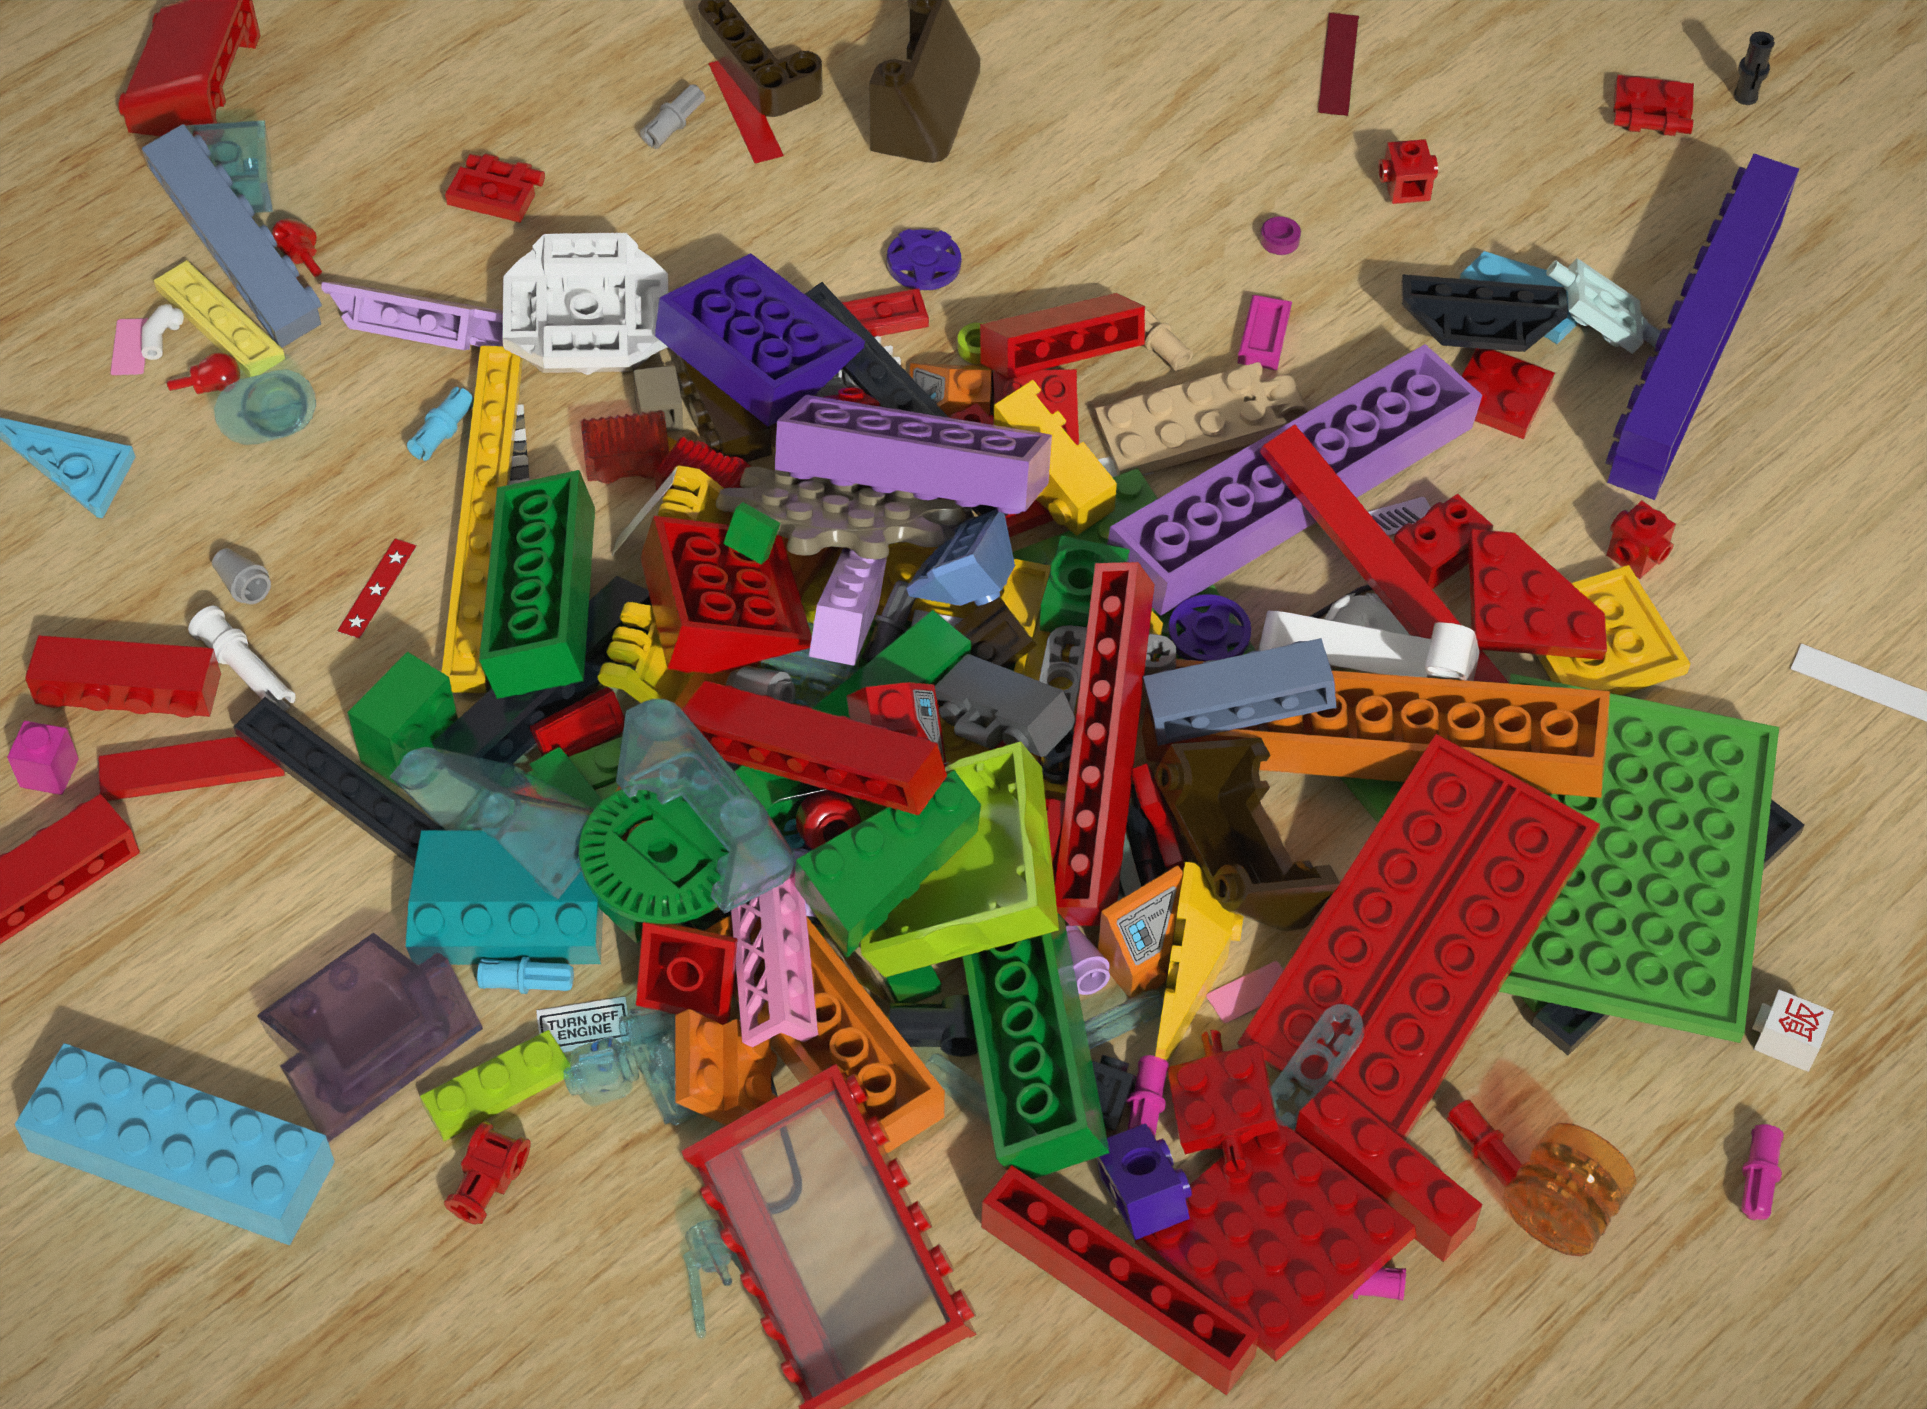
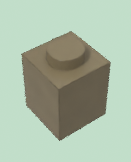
M675 365L634 370L635 401L642 435L683 430L682 399Z

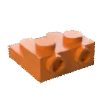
M690 1009L675 1016V1103L727 1126L777 1097L772 1093L771 1073L776 1067L777 1055L771 1050L770 1038L754 1047H750L742 1043L741 1020L739 1019L722 1025Z

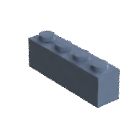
M1322 638L1298 641L1282 647L1263 651H1251L1245 655L1221 660H1209L1198 665L1175 670H1163L1156 674L1143 676L1147 705L1158 746L1336 708L1334 677Z

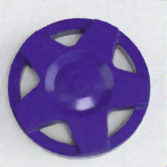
M927 229L904 230L892 241L887 250V268L889 273L897 282L911 289L935 290L950 284L958 276L961 269V251L952 240V237L942 230L938 232ZM900 270L912 271L914 278L904 274ZM936 272H947L945 275L933 279Z
M1198 595L1183 601L1175 608L1170 617L1168 635L1169 639L1176 646V654L1185 660H1221L1244 654L1250 643L1251 622L1242 607L1234 601L1218 595ZM1201 606H1210L1204 613L1193 609ZM1230 613L1239 620L1242 626L1229 622ZM1177 623L1185 631L1179 637L1176 632ZM1235 647L1233 650L1227 652V648Z

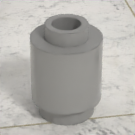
M745 666L732 671L726 682V685L733 686L739 690L761 696L767 695L783 702L793 704L795 700V687L791 677L786 672Z

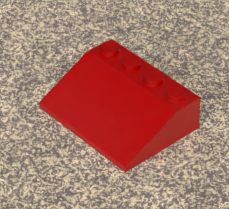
M653 515L640 559L667 669L685 673L701 672L712 674L810 648L812 635L782 536L776 535L769 558L763 564H759L723 544L730 525Z

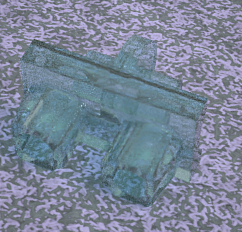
M675 1031L668 1033L656 1042L639 1044L632 1047L633 1056L664 1124L678 1125L697 1117V1112L675 1103Z

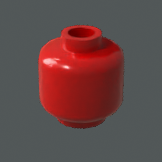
M831 790L807 796L800 804L796 813V828L800 837L811 850L862 823L861 817L853 804L841 793Z

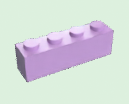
M843 548L817 604L809 657L855 665L879 606L887 557L883 559H866L858 556L852 549Z

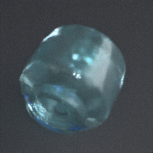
M606 1037L575 1048L571 1053L570 1067L564 1068V1079L572 1096L579 1094L584 1103L594 1107L629 1095L633 1088V1082L639 1079V1070L631 1047L628 1044L622 1045L616 1038Z

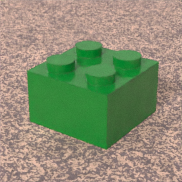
M408 651L347 712L360 762L401 789L413 777H418L423 773L429 760L437 753L432 742L458 719L449 677Z

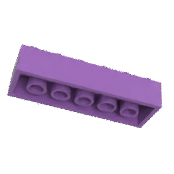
M805 395L777 420L775 470L789 472L791 477L798 479H810L815 476L830 479L831 483L839 486H850L857 483L871 486L872 490L880 493H891L898 490L913 493L915 498L922 500H933L940 497L952 499L955 504L963 507H975L981 504L996 507V510L1001 513L1018 514L1022 511L1025 512L1048 484L1052 434Z

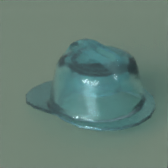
M287 369L271 371L241 379L228 385L220 393L215 404V421L221 432L231 441L244 445L260 444L293 435L304 429L313 418L316 398L310 382L299 373Z

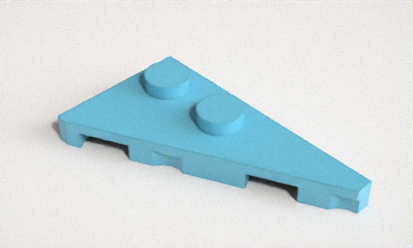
M0 417V439L96 517L103 518L135 459L132 446Z

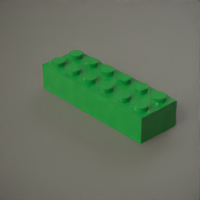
M580 470L497 487L479 655L480 664L497 699L584 681L595 506Z
M1059 914L1058 931L963 956L996 1159L1006 1170L1014 1166L1031 1179H1036L1110 1153L1065 920Z

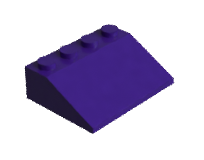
M751 253L659 297L655 337L768 427L775 424L780 417L805 395L814 396L864 348L865 344L861 337Z

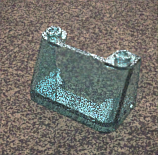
M651 699L626 710L616 783L629 798L637 795L638 790H648L657 793V799L662 805L682 795L728 850L729 854L718 859L717 871L721 878L713 885L711 898L724 914L786 882L792 874L795 862V854L790 844L764 806L680 707L666 699Z
M422 747L407 753L400 765L391 774L390 778L443 829L473 830L481 828L488 836L495 839L535 878L534 882L551 896L559 899L580 873V837L584 825L594 809L515 765L430 747Z

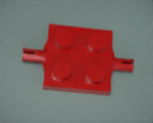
M1210 1030L1211 1041L1208 1032L1205 1031L1201 1035L1205 1057L1167 1068L1180 1143L1185 1155L1205 1149H1223L1226 1170L1237 1172L1235 1161L1240 1171L1246 1167L1242 1144L1255 1136L1279 1130L1264 1053L1260 1043L1223 1051L1221 1033L1217 1030Z

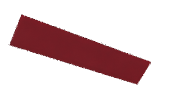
M1329 12L1318 113L1348 116L1359 15Z

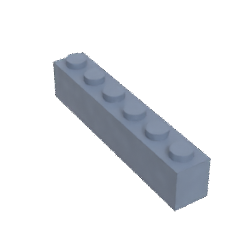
M182 124L141 148L149 170L276 344L283 348L321 325L318 309L322 307L318 296L309 285L303 288L296 279L299 276V272L292 260L287 255L280 257L274 248L277 246V243L272 233L264 224L258 227L252 218L255 213L250 203L243 194L236 196L231 190L230 186L233 185L231 178L221 164L214 166L209 160L210 150L199 134L192 136L185 125Z

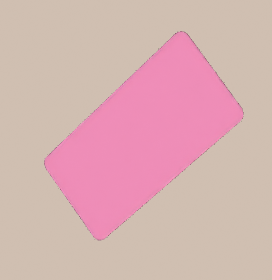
M148 318L119 319L117 321L111 375L144 373L145 358L141 353L142 326Z
M1274 961L1208 993L1206 997L1224 1023H1228L1259 1008L1284 970L1277 961Z

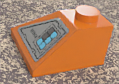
M910 363V376L948 417L976 403L988 416L990 415L992 369L978 365Z
M1178 865L1101 911L1098 951L1108 960L1109 974L1129 999L1143 991L1149 993L1156 990L1165 982L1168 976L1183 871Z

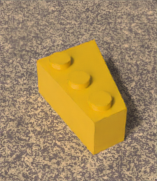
M1032 380L994 405V425L1052 434L1049 481L1036 500L1049 511L1052 518L1058 524L1065 525L1077 536L1115 510L1117 483L1084 442L1076 445L1061 427L1066 423L1065 418L1059 411L1051 415L1037 397L1041 389Z

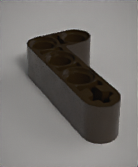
M702 0L699 3L698 14L702 42L757 111L767 117H777L815 102L823 94V77L820 56L810 51H800L777 60L729 0Z

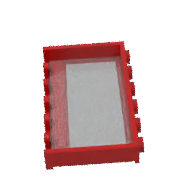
M837 1064L681 1151L684 1159L697 1168L705 1184L704 1187L700 1188L701 1194L706 1203L718 1212L725 1228L720 1231V1235L725 1245L737 1254L745 1271L740 1274L741 1281L746 1290L757 1297L765 1316L760 1319L762 1327L769 1337L777 1341L786 1360L781 1363V1368L786 1378L799 1388L804 1399V1403L798 1406L799 1409H840L963 1339L977 1335L969 1320L976 1316L975 1310L963 1289L955 1291L948 1277V1274L954 1271L951 1261L940 1244L933 1247L926 1232L932 1228L931 1221L919 1201L912 1203L905 1190V1187L911 1184L909 1176L897 1157L893 1160L890 1159L884 1147V1144L890 1142L889 1136L876 1115L870 1118L863 1105V1102L869 1100L865 1087L855 1073L848 1076Z

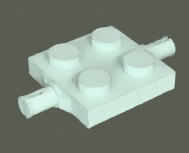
M1578 258L1568 268L1557 260L1551 263L1546 271V275L1565 286V290L1568 291V310L1574 320L1583 326L1590 325L1599 331L1609 344L1614 347L1621 346L1632 354L1643 344V340L1655 348L1661 331L1649 324L1647 319L1644 318L1639 299Z

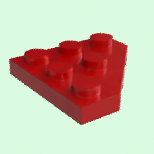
M1471 530L1468 538L1471 629L1475 632L1479 650L1603 660L1607 652L1605 613L1516 533Z

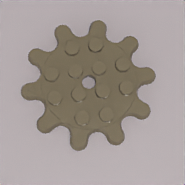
M762 467L746 468L740 479V486L743 488H724L720 491L716 500V508L719 510L734 512L735 508L744 502L780 522L777 535L789 539L786 549L796 555H813L825 547L832 546L850 548L862 558L883 559L889 555L888 544L907 542L930 548L942 546L945 542V536L942 527L938 524L957 525L965 521V513L962 506L955 504L951 500H940L942 499L940 497L933 500H922L915 498L913 493L896 490L891 493H880L872 490L871 486L855 483L850 486H839L831 483L830 479L814 476L810 479H798L791 477L789 472L774 471Z

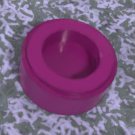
M1277 216L1266 220L1261 229L1260 242L1262 247L1275 255H1287L1294 252L1300 243V226L1288 217Z

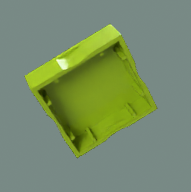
M1022 742L962 758L945 767L947 774L954 770L981 804L978 832L938 871L934 870L920 883V888L908 900L906 898L902 900L888 914V919L877 930H871L860 941L861 955L884 977L1059 930L1043 772L1041 765ZM851 796V803L857 809L862 822L888 808L884 805Z

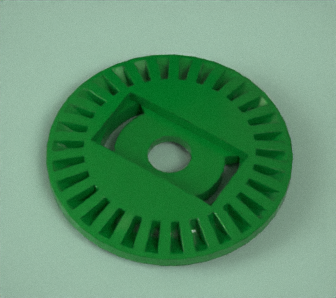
M674 780L644 781L616 791L604 799L591 813L584 825L579 842L581 872L592 893L612 911L642 923H682L711 912L722 904L738 885L746 860L744 833L732 810L711 792L696 785ZM641 822H644V823L640 824L639 826H637V827L629 834V836H628V838H627V842H625V841H623V840L621 839V838L624 836V834H625L629 829H631L632 827H634L635 825H637V824H639V823H641ZM662 841L669 842L677 849V855L669 862H656L648 854V850L653 844ZM700 864H707L706 867L695 875Z

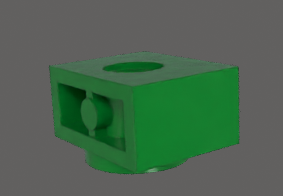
M1061 536L1041 602L1040 631L1051 633L1056 628L1069 625L1087 627L1095 563L1129 562L1130 549Z

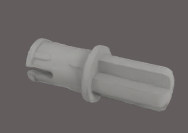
M691 84L672 103L666 102L662 104L657 116L640 130V135L648 146L658 149L677 129H683L686 126V118L705 100L704 92L697 85Z

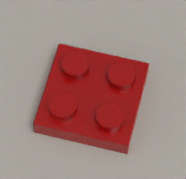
M1476 348L1462 375L1468 383L1482 394L1474 421L1524 439L1553 383L1555 372L1495 350Z

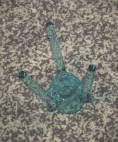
M713 1219L695 1224L685 1234L690 1250L683 1255V1259L689 1274L696 1335L699 1339H703L706 1336L699 1269L702 1267V1270L707 1273L717 1272L725 1286L732 1284V1278L727 1267L731 1259L741 1273L745 1272L737 1254L725 1245L720 1235V1231L724 1229L722 1223Z

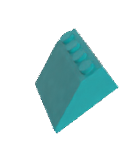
M421 830L408 902L405 946L413 964L479 965L481 958L521 961L522 957H529L531 962L601 964L603 912L599 909L598 899L586 884L581 872L579 842L582 830Z

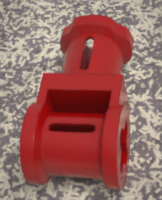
M482 1122L475 1130L470 1140L467 1154L461 1162L464 1178L456 1192L449 1194L444 1201L446 1209L465 1222L475 1225L483 1224L487 1216L485 1209L494 1193L498 1192L504 1195L511 1181L515 1180L523 1170L530 1152V1140L525 1137L514 1139L494 1131L492 1124Z

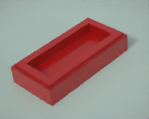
M608 686L530 726L542 757L558 747H561L565 754L570 757L629 729L614 690Z

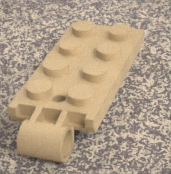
M1260 362L1095 408L1096 421L1118 475L1137 468L1143 475L1255 443L1304 415L1308 410L1294 378L1282 375L1273 378L1269 382H1263L1260 377L1262 375V366Z

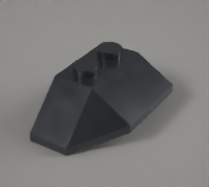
M1402 274V305L1442 346L1525 352L1567 318V294L1564 287Z

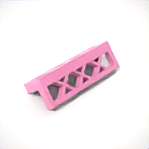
M768 854L744 868L738 885L730 895L733 937L738 938L736 973L742 1043L750 1047H754L780 1032L802 1042H806L818 1035L805 900L795 887V866ZM757 880L758 888L751 902L747 904L746 886ZM758 917H760L762 928L754 944L751 945L750 933ZM763 958L765 959V971L756 987L754 986V973ZM767 1000L769 1003L770 1019L758 1025L757 1017Z

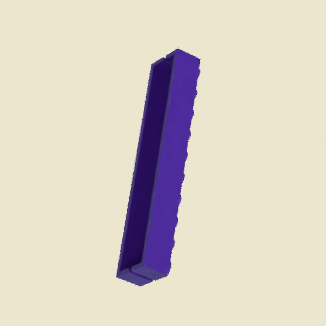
M1755 153L1747 168L1739 167L1731 187L1736 192L1735 194L1727 192L1719 211V216H1722L1723 219L1722 221L1714 219L1706 242L1711 244L1709 247L1702 245L1697 255L1693 269L1698 270L1697 274L1689 272L1680 294L1685 299L1684 301H1675L1667 321L1672 326L1667 329L1662 328L1654 348V351L1659 354L1658 356L1648 357L1640 378L1645 383H1641L1640 386L1635 385L1631 393L1627 408L1632 411L1627 412L1626 415L1622 413L1618 420L1613 437L1619 439V442L1614 440L1605 464L1612 466L1607 483L1652 500L1656 499L1779 232L1800 170L1799 168Z

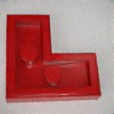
M1148 764L1133 768L1131 775L1141 808L1154 827L1164 864L1168 871L1178 865L1184 873L1185 862H1189L1177 820L1162 791L1157 786L1156 778Z

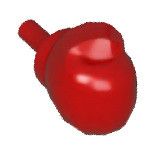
M285 218L278 220L272 228V235L277 243L276 247L287 255L293 263H304L314 277L320 276L322 270L312 258L317 252L314 247L317 239L315 231L296 219Z
M212 353L201 360L199 365H192L190 367L191 376L167 381L169 391L193 386L197 394L217 390L231 393L239 383L240 368L233 356L226 353Z

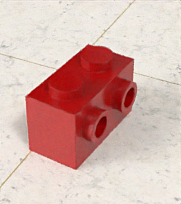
M1456 494L1444 503L1438 502L1434 504L1426 515L1414 524L1407 523L1402 526L1395 534L1393 542L1430 588L1434 589L1469 564L1468 538L1471 530L1492 531L1494 525L1459 494Z

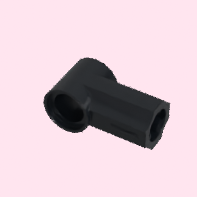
M952 995L942 1000L941 1004L890 1003V1022L910 1047H940L941 1051L945 1054L956 1057H967L979 1053L969 995Z

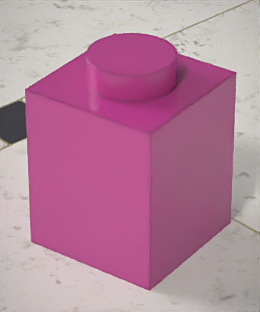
M25 720L7 756L21 788L63 795L79 760L67 728Z

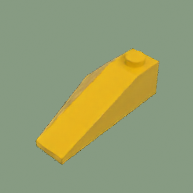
M1185 862L1167 987L1165 989L1155 1057L1162 1058L1168 1063L1228 959L1231 940L1240 942L1244 918L1223 909L1216 900L1201 867L1191 862Z

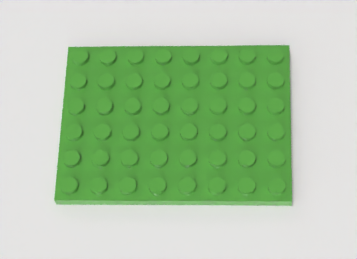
M1512 673L1508 683L1587 689ZM1610 693L1609 727L1602 797L1547 794L1598 822L1600 830L1499 992L1741 1043L1745 1033L1779 727Z

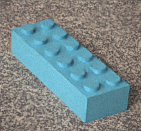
M63 1043L14 1124L29 1152L287 1245H291L335 1162L327 1137L324 1134Z

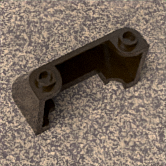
M906 0L910 8V40L907 46V59L911 60V62L890 59L880 63L873 72L869 82L870 151L921 162L936 163L947 158L951 152L980 74V55L949 0Z
M1262 738L1171 744L1156 769V783L1162 791L1207 878L1216 900L1223 909L1282 931L1305 929L1339 886L1340 882L1331 865H1321L1313 868L1310 860L1293 863L1260 802L1270 789L1266 780L1260 781L1259 775L1260 762L1267 761L1271 756Z

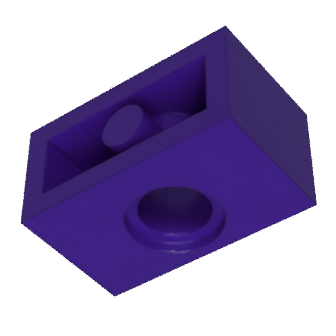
M1146 1123L1107 1138L1110 1153L1095 1158L1099 1177L1134 1240L1190 1219L1185 1198L1192 1196L1191 1188L1184 1171L1181 1168L1173 1169V1159L1163 1138L1156 1141Z

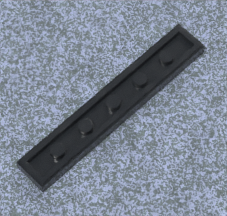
M266 697L234 725V731L238 737L414 868L421 830H445Z

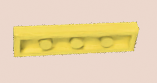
M187 260L154 280L156 290L175 308L180 309L184 317L219 350L233 356L239 368L251 380L285 359L283 349Z

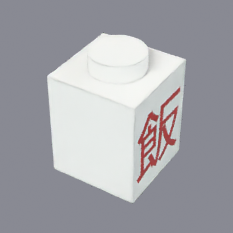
M1779 989L1772 1006L1762 1003L1752 1029L1761 1033L1754 1050L1809 1072L1820 1050L1834 1011Z

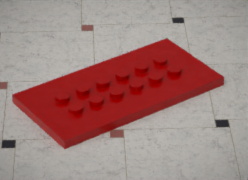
M1435 734L1341 880L1339 886L1238 1040V1047L1242 1048L1260 1043L1266 1065L1314 1094L1320 1092L1330 1081L1334 1082L1403 1140H1406L1598 834L1600 824Z

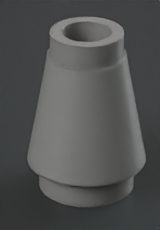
M228 548L220 550L214 556L212 566L237 602L256 604L267 596L271 588V581L268 571L263 566Z

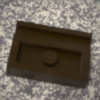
M1000 596L989 603L980 605L954 626L956 630L971 641L972 656L1006 669L1037 646Z

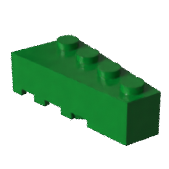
M954 770L947 774V777L920 815L888 807L796 859V889L846 958L859 947V942L871 930H877L888 919V914L905 898L908 900L920 888V883L934 870L938 871L978 832L981 804Z

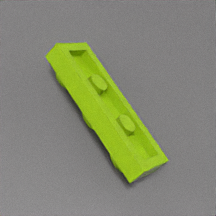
M547 1030L420 1095V1099L444 1142L573 1075L569 1061L551 1032Z

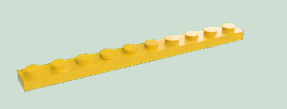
M480 346L442 663V673L449 677L452 693H487L488 678L480 664L479 655L497 487L506 486L510 483L523 364L522 357L505 350L503 346Z

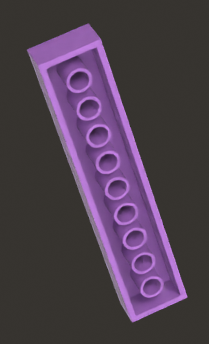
M1424 344L1112 525L1107 545L1130 549L1129 562H1139L1155 584L1152 608L1161 616L1317 522L1259 452L1264 444L1296 424L1357 498L1472 429L1482 394Z

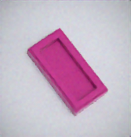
M1252 295L1238 354V364L1250 365L1260 362L1262 368L1278 370L1292 301Z

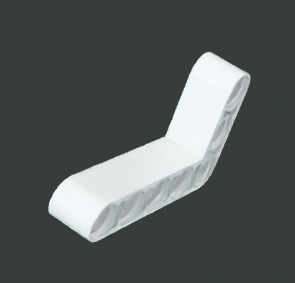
M1267 611L1258 651L1290 645L1298 641L1322 638L1331 671L1467 681L1474 680L1479 657L1475 632L1470 628L1457 624L1435 623L1432 637L1427 639L1281 611Z

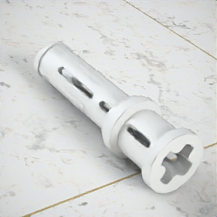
M218 606L206 607L193 617L188 628L189 634L196 640H202L209 648H214L218 663L228 664L261 699L264 697L268 698L284 711L290 708L282 698L285 697L290 703H294L295 693L288 689L248 647L247 637L240 629H233L225 620V614Z

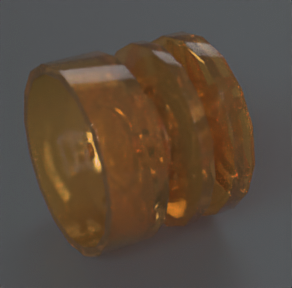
M1557 1123L1546 1130L1532 1150L1529 1158L1530 1161L1522 1164L1516 1177L1509 1182L1505 1188L1503 1200L1507 1211L1515 1222L1532 1238L1548 1248L1565 1255L1581 1257L1593 1251L1600 1236L1604 1235L1611 1222L1610 1217L1619 1213L1634 1191L1637 1180L1634 1169L1628 1160L1609 1141L1581 1126Z

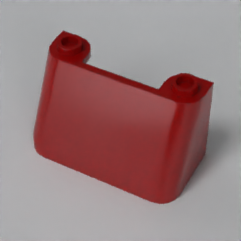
M181 0L162 6L160 11L154 14L152 31L126 93L123 92L119 98V113L125 118L128 133L163 136L184 124L192 136L199 134L204 142H220L224 126L217 123L216 109L224 107L226 103L223 85L238 47L256 49L261 36L253 0Z

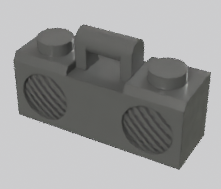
M966 654L935 685L936 699L940 705L939 713L948 724L955 727V734L988 749L995 748L1002 740H1004L1006 745L1022 742L1030 753L1040 757L1046 756L1075 726L1076 718L1063 690L970 654Z

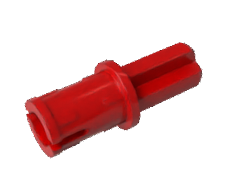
M1465 1100L1455 1106L1449 1112V1116L1446 1119L1470 1146L1472 1157L1474 1159L1481 1158L1504 1187L1513 1189L1523 1182L1528 1172L1502 1141L1504 1134L1501 1130H1494L1471 1100Z

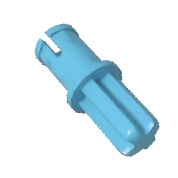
M522 957L521 961L481 958V963H479L477 970V982L480 989L519 990L521 994H527L529 989L568 991L572 988L574 981V970L569 964L531 962L529 957Z

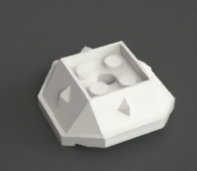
M627 233L543 234L532 246L533 250L519 259L503 276V348L526 359L542 373L581 372L589 375L593 372L634 371L651 355L668 347L655 337L659 297L668 293V273L650 256L638 249V244Z

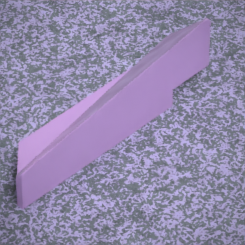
M322 282V290L324 293L330 294L343 313L341 318L349 329L460 350H470V344L477 347L503 346L502 310L340 282Z

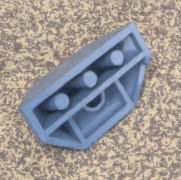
M995 509L959 524L954 530L955 536L946 540L942 546H939L923 562L906 588L910 597L960 606L972 601L975 602L976 606H980L997 599L1000 596L999 591H1002L1004 585L1007 584V580L1015 567L1005 514Z

